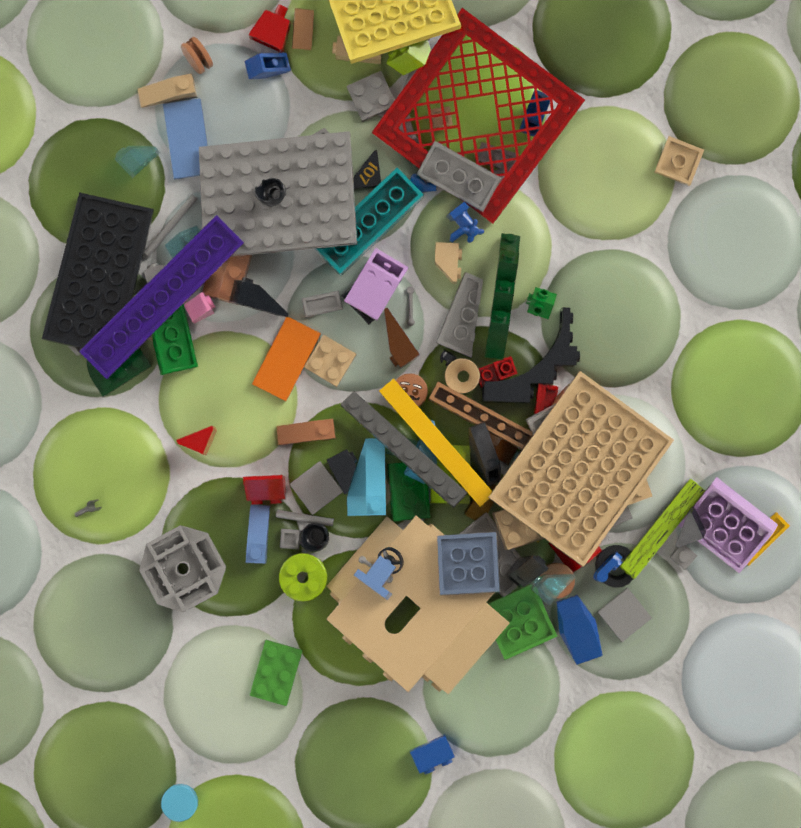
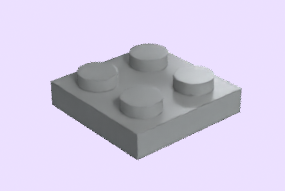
M381 71L346 86L362 122L387 111L395 101Z

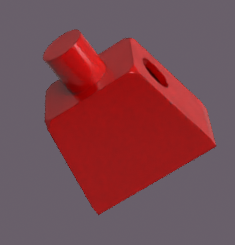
M278 4L274 13L265 10L250 31L249 38L279 53H283L291 26L290 20L285 18L288 8Z

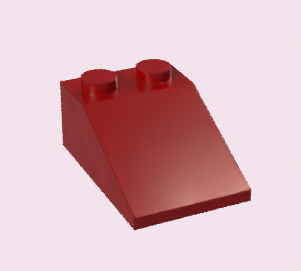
M285 476L243 477L246 500L251 501V505L263 504V500H270V504H280L282 500L286 499Z

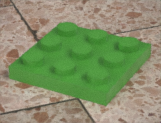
M534 583L488 603L509 622V625L496 639L504 660L558 637Z

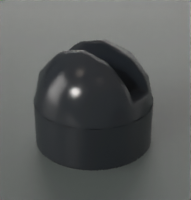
M443 350L440 355V362L443 363L445 360L447 361L445 366H448L457 357Z

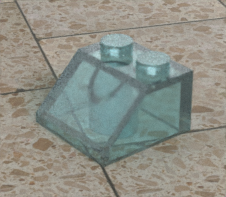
M571 573L542 574L530 582L532 585L530 589L542 601L550 605L576 576Z

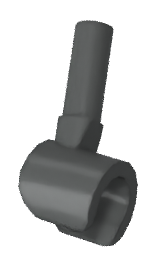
M99 500L88 501L85 508L74 513L75 516L78 517L89 511L101 510L102 507L95 508V502Z

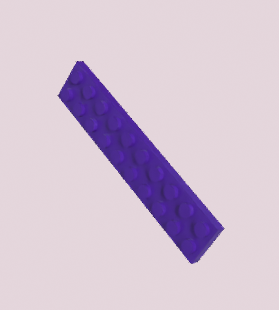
M216 215L79 352L108 379L244 242Z

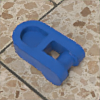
M617 551L610 555L594 572L593 578L598 582L607 581L608 573L612 569L616 570L622 564L620 561L622 556Z

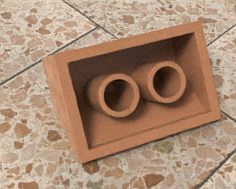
M252 255L230 257L205 282L202 291L204 295L231 303L229 300L234 280H242V277L246 278Z

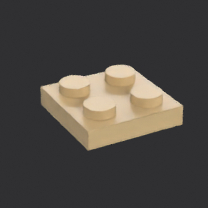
M668 136L654 173L690 186L704 149Z
M323 335L304 368L337 387L357 354Z

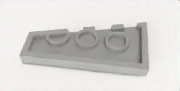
M467 272L464 273L436 341L437 344L472 358L473 352L472 347L475 338L483 279Z

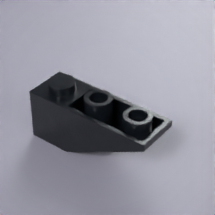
M482 422L470 427L471 467L489 487L501 480L500 462L486 424Z
M538 555L519 557L505 576L517 587L521 588L528 585L549 568L545 565V560Z

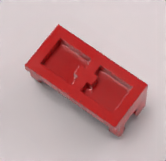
M537 385L534 415L553 405L558 395L557 386Z

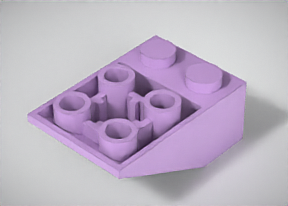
M375 248L344 301L373 319L378 320L409 267Z

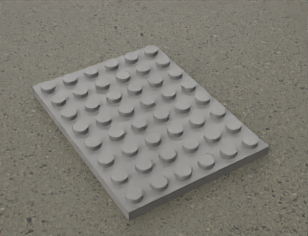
M350 131L199 147L202 229L218 215L244 242L231 257L357 244ZM263 179H280L285 185L286 196L278 205L268 207L256 198L255 187H259Z

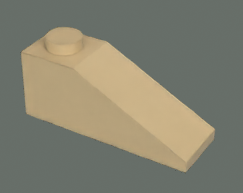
M192 74L172 77L138 88L141 108L197 97Z

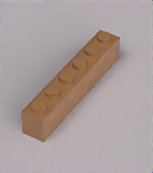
M437 382L428 401L473 425L484 422L489 433L502 438L521 451L533 436L531 431L440 382Z

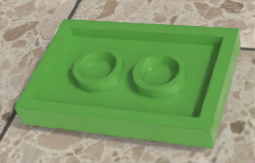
M266 639L250 696L287 706L303 650Z

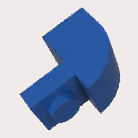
M535 91L532 94L531 100L536 99ZM538 91V98L548 97L543 92ZM550 100L539 101L540 112L547 111ZM536 102L529 103L526 110L527 114L537 113ZM541 115V120H542V122H543V119H544L545 115ZM538 116L527 117L529 128L539 126ZM523 118L520 129L526 128L525 118ZM539 129L530 130V136L534 137Z

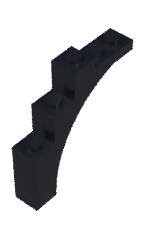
M563 307L560 309L559 331L552 347L544 358L532 369L518 377L503 381L483 382L482 402L530 403V399H533L534 389L531 388V384L552 385L557 379V369H554V366L574 367L577 365V362H580V351H577V346H570V343L573 342V332L570 331V324H573V312H570V308Z

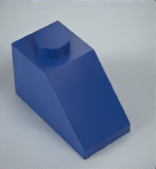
M259 53L244 61L249 79H265L291 71L287 53Z

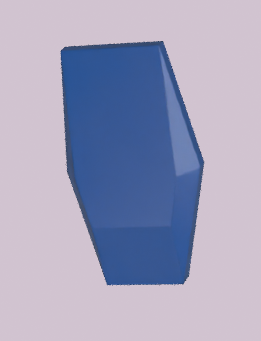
M574 595L557 601L559 634L576 665L603 656L596 620L580 597Z

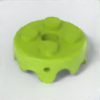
M307 553L296 554L283 563L279 573V583L283 592L291 599L300 602L310 601L318 597L325 589L327 570L322 561L316 556ZM300 572L308 574L309 579L306 583L298 581L297 576Z

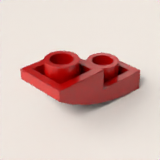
M509 356L504 358V360H498L478 368L480 373L478 384L482 388L483 382L501 381L518 374L512 357Z

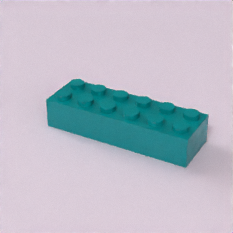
M397 167L355 206L357 244L315 248V250L342 276L423 199L424 194Z

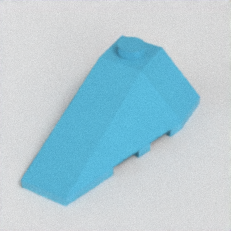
M376 438L365 439L347 496V516L386 515L385 446Z

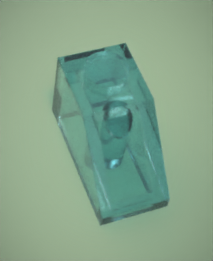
M128 146L121 148L116 153L117 157L115 160L133 179L160 152L155 146Z

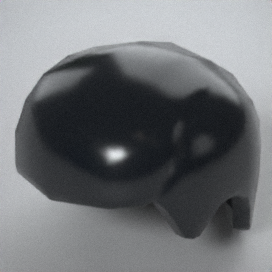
M263 179L261 185L255 187V196L263 205L268 207L276 206L286 196V187L280 179Z
M311 523L301 531L300 544L306 551L313 553L322 551L329 543V531L323 524Z

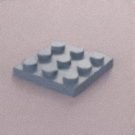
M496 532L437 536L441 596L500 592Z

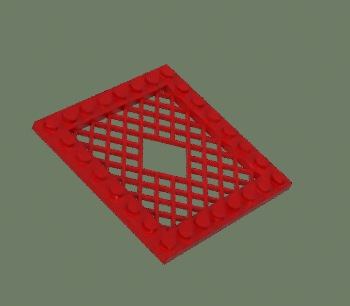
M461 8L457 14L461 29L443 34L430 51L426 64L416 70L372 133L419 169L429 152L424 147L433 145L435 141L434 131L444 130L446 141H439L438 143H446L447 148L450 149L449 143L459 141L461 152H457L458 154L465 157L464 154L475 153L476 164L479 166L490 164L492 173H494L493 164L503 162L505 173L496 175L505 177L497 186L485 210L482 212L466 203L494 224L585 102V99L464 8ZM466 36L471 38V40L463 41ZM473 42L474 53L464 55L462 44ZM476 43L487 51L477 52ZM460 46L461 55L452 56L456 49ZM488 54L489 65L479 66L478 55ZM491 54L502 61V63L492 64ZM475 56L476 67L466 68L464 58ZM461 58L463 69L452 70L451 60ZM448 62L449 71L440 72ZM503 65L505 76L494 78L493 67ZM507 66L518 74L508 75ZM490 68L491 78L481 80L480 69ZM477 70L478 80L468 82L466 71ZM463 72L464 82L454 84L453 73ZM450 74L451 84L441 86L439 75ZM437 77L438 87L429 88ZM519 77L520 88L510 89L508 78ZM522 77L533 86L523 87ZM505 79L507 90L496 91L495 80ZM492 81L493 92L483 93L482 82ZM478 83L480 94L469 95L468 85ZM465 85L466 96L456 97L455 87ZM452 87L453 98L443 99L441 89ZM534 88L536 99L525 101L524 90ZM537 88L548 97L538 98ZM438 89L440 100L429 101L428 91ZM521 90L522 101L512 103L510 92ZM425 93L426 102L418 103ZM507 93L509 103L498 105L497 94ZM494 95L499 132L462 138L457 100ZM550 100L551 111L540 112L539 101ZM553 100L558 103L555 109L553 107ZM454 101L455 112L445 113L443 102ZM536 102L537 113L527 114L526 103ZM440 103L442 114L431 115L430 104ZM523 104L524 115L513 116L512 106ZM427 105L428 116L418 117L417 106ZM509 106L511 117L500 118L499 108ZM414 109L415 118L406 119ZM456 114L457 125L447 126L445 116ZM551 114L542 125L541 115ZM442 116L444 127L433 128L432 118ZM538 116L539 126L529 128L527 117ZM429 118L430 129L420 131L419 120ZM525 118L526 128L515 130L514 119ZM416 120L417 131L407 133L406 122ZM511 120L512 131L502 132L501 121ZM402 124L404 132L399 129ZM458 128L459 139L449 140L447 129ZM539 129L533 139L530 140L529 131ZM526 131L528 142L517 143L516 133ZM431 132L432 143L422 144L421 133ZM513 133L514 144L504 145L503 135ZM418 134L419 143L408 135ZM500 135L501 146L490 147L489 137ZM486 137L488 148L477 149L476 139ZM473 139L474 150L464 151L463 141ZM528 145L519 156L518 146ZM515 147L516 158L506 159L504 148ZM501 149L503 159L492 161L491 150ZM488 151L489 162L479 163L478 152ZM516 160L510 170L507 171L506 162Z

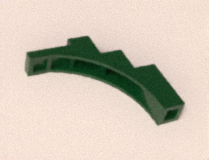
M501 233L495 288L485 348L486 358L504 360L519 262L520 236Z

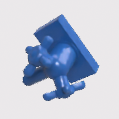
M465 202L446 216L450 222L455 221L460 227L450 234L449 242L451 243L463 234L468 236L467 241L471 243L476 235L484 233L483 229L477 227L478 220H473L468 214L467 209L469 207Z

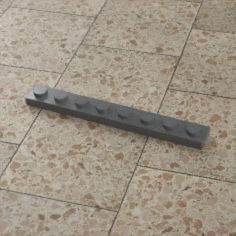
M355 391L341 403V407L450 506L454 508L467 495L463 488Z

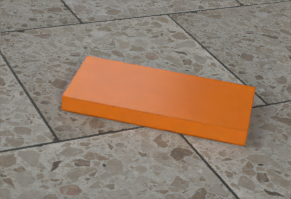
M286 317L252 385L287 401L321 333L290 317Z

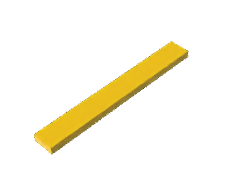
M393 378L379 390L381 395L479 507L484 505L489 500L488 497L492 490Z

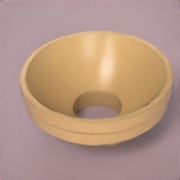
M456 359L446 368L445 381L449 388L458 393H468L479 383V369L474 362L468 359ZM461 371H467L469 374V379L466 382H461L458 379V374Z

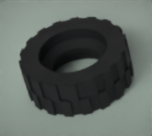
M621 545L606 547L596 557L595 571L614 552L617 551L622 556V559L625 560L631 550ZM625 571L619 576L608 573V579L603 583L617 588L630 584L634 579Z

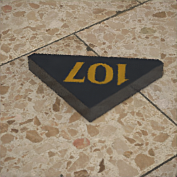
M374 150L353 177L354 189L377 187L381 183L377 150Z

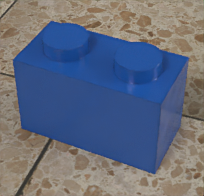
M445 734L410 750L419 773L424 772L425 775L433 772L435 766L440 764L446 766L452 763V759L455 758Z

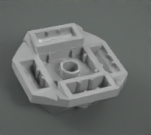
M180 525L146 544L139 571L158 605L185 612L218 594L226 565L208 533ZM181 563H185L188 566L186 574H181L178 570Z

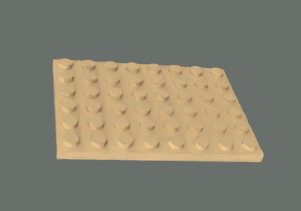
M579 371L488 498L584 567L674 439Z

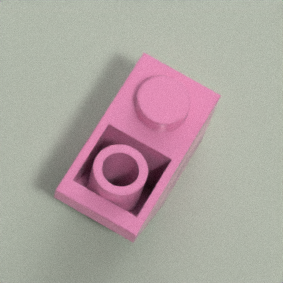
M203 292L184 304L194 324L215 314L213 311L215 305L209 295L205 296Z

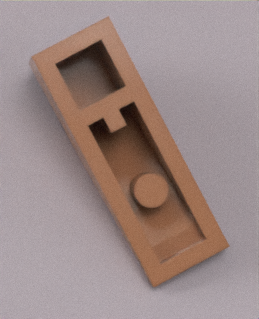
M333 419L277 426L279 445L336 439Z

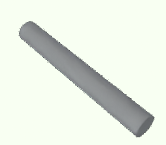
M277 510L276 513L277 518L319 523L333 527L334 519L282 510Z

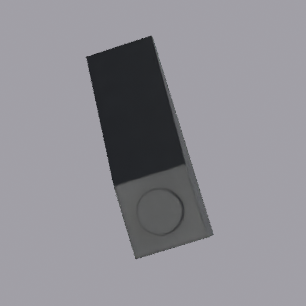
M242 277V280H234L229 302L269 314L288 317L289 313L260 285L254 284V280Z

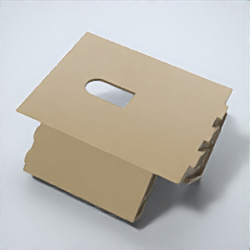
M417 516L412 519L404 530L390 518L386 517L329 582L327 587L332 591L330 595L339 605L327 617V620L344 635L342 638L348 644H355L364 652L362 656L368 662L372 663L374 661L385 671L383 675L391 682L394 679L407 692L422 677L427 682L429 680L433 681L431 685L439 692L443 690L449 694L509 625V622L486 603L494 593L440 595L437 536L444 534L431 523L428 526ZM392 547L401 553L404 565L398 573L391 574L393 577L391 583L385 582L382 586L392 593L391 597L386 600L355 577L354 574L358 569L365 574L370 570V567L366 564L359 562V557L364 556L373 565L382 549ZM386 550L395 560H399V557L394 552ZM400 564L394 565L396 567L394 571L399 569ZM407 596L421 609L399 633L391 634L385 628V621Z

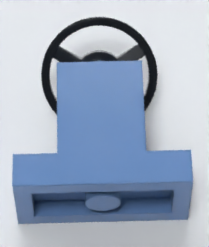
M386 547L379 552L378 559L367 574L358 569L354 576L388 600L392 593L382 586L391 574H396L403 568V557L395 548ZM386 550L394 552L399 557V560H395ZM400 564L399 569L394 571L396 568L394 565Z

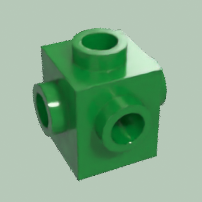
M535 287L533 294L529 293L526 304L529 305L527 313L549 320L557 294Z

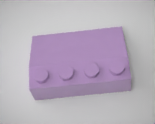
M717 477L693 506L706 530L704 538L697 541L738 573L744 569L778 526L777 523ZM687 515L684 517V519H683V520L681 521V523L678 525L680 528L683 527V524H684V522H685V519H686Z

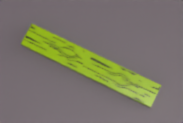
M689 479L619 567L635 579L687 515L690 508L703 495L705 490L695 481Z

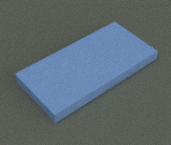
M201 99L163 104L174 180L200 176L199 147L208 146Z

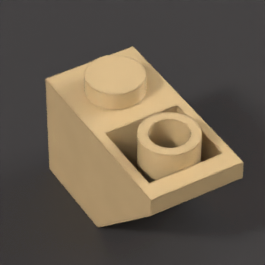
M436 242L435 265L452 284H456L457 279H461V268H458V260H462V249H459V243Z

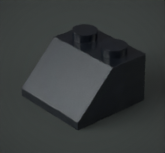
M346 449L327 459L345 495L349 492L356 470L355 463L358 462L353 451L348 452Z

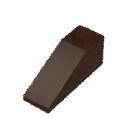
M385 308L384 314L391 354L389 359L395 367L399 366L402 369L418 358L420 354L390 310Z

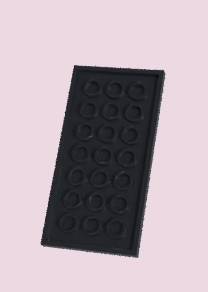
M79 192L42 340L82 349L133 298L154 209Z

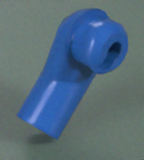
M417 173L411 175L410 181L422 193L437 191L436 185L430 182L426 183L420 176L416 175Z

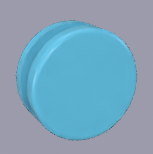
M185 784L171 786L164 793L161 800V808L165 816L176 822L188 820L193 816L198 807L196 792Z

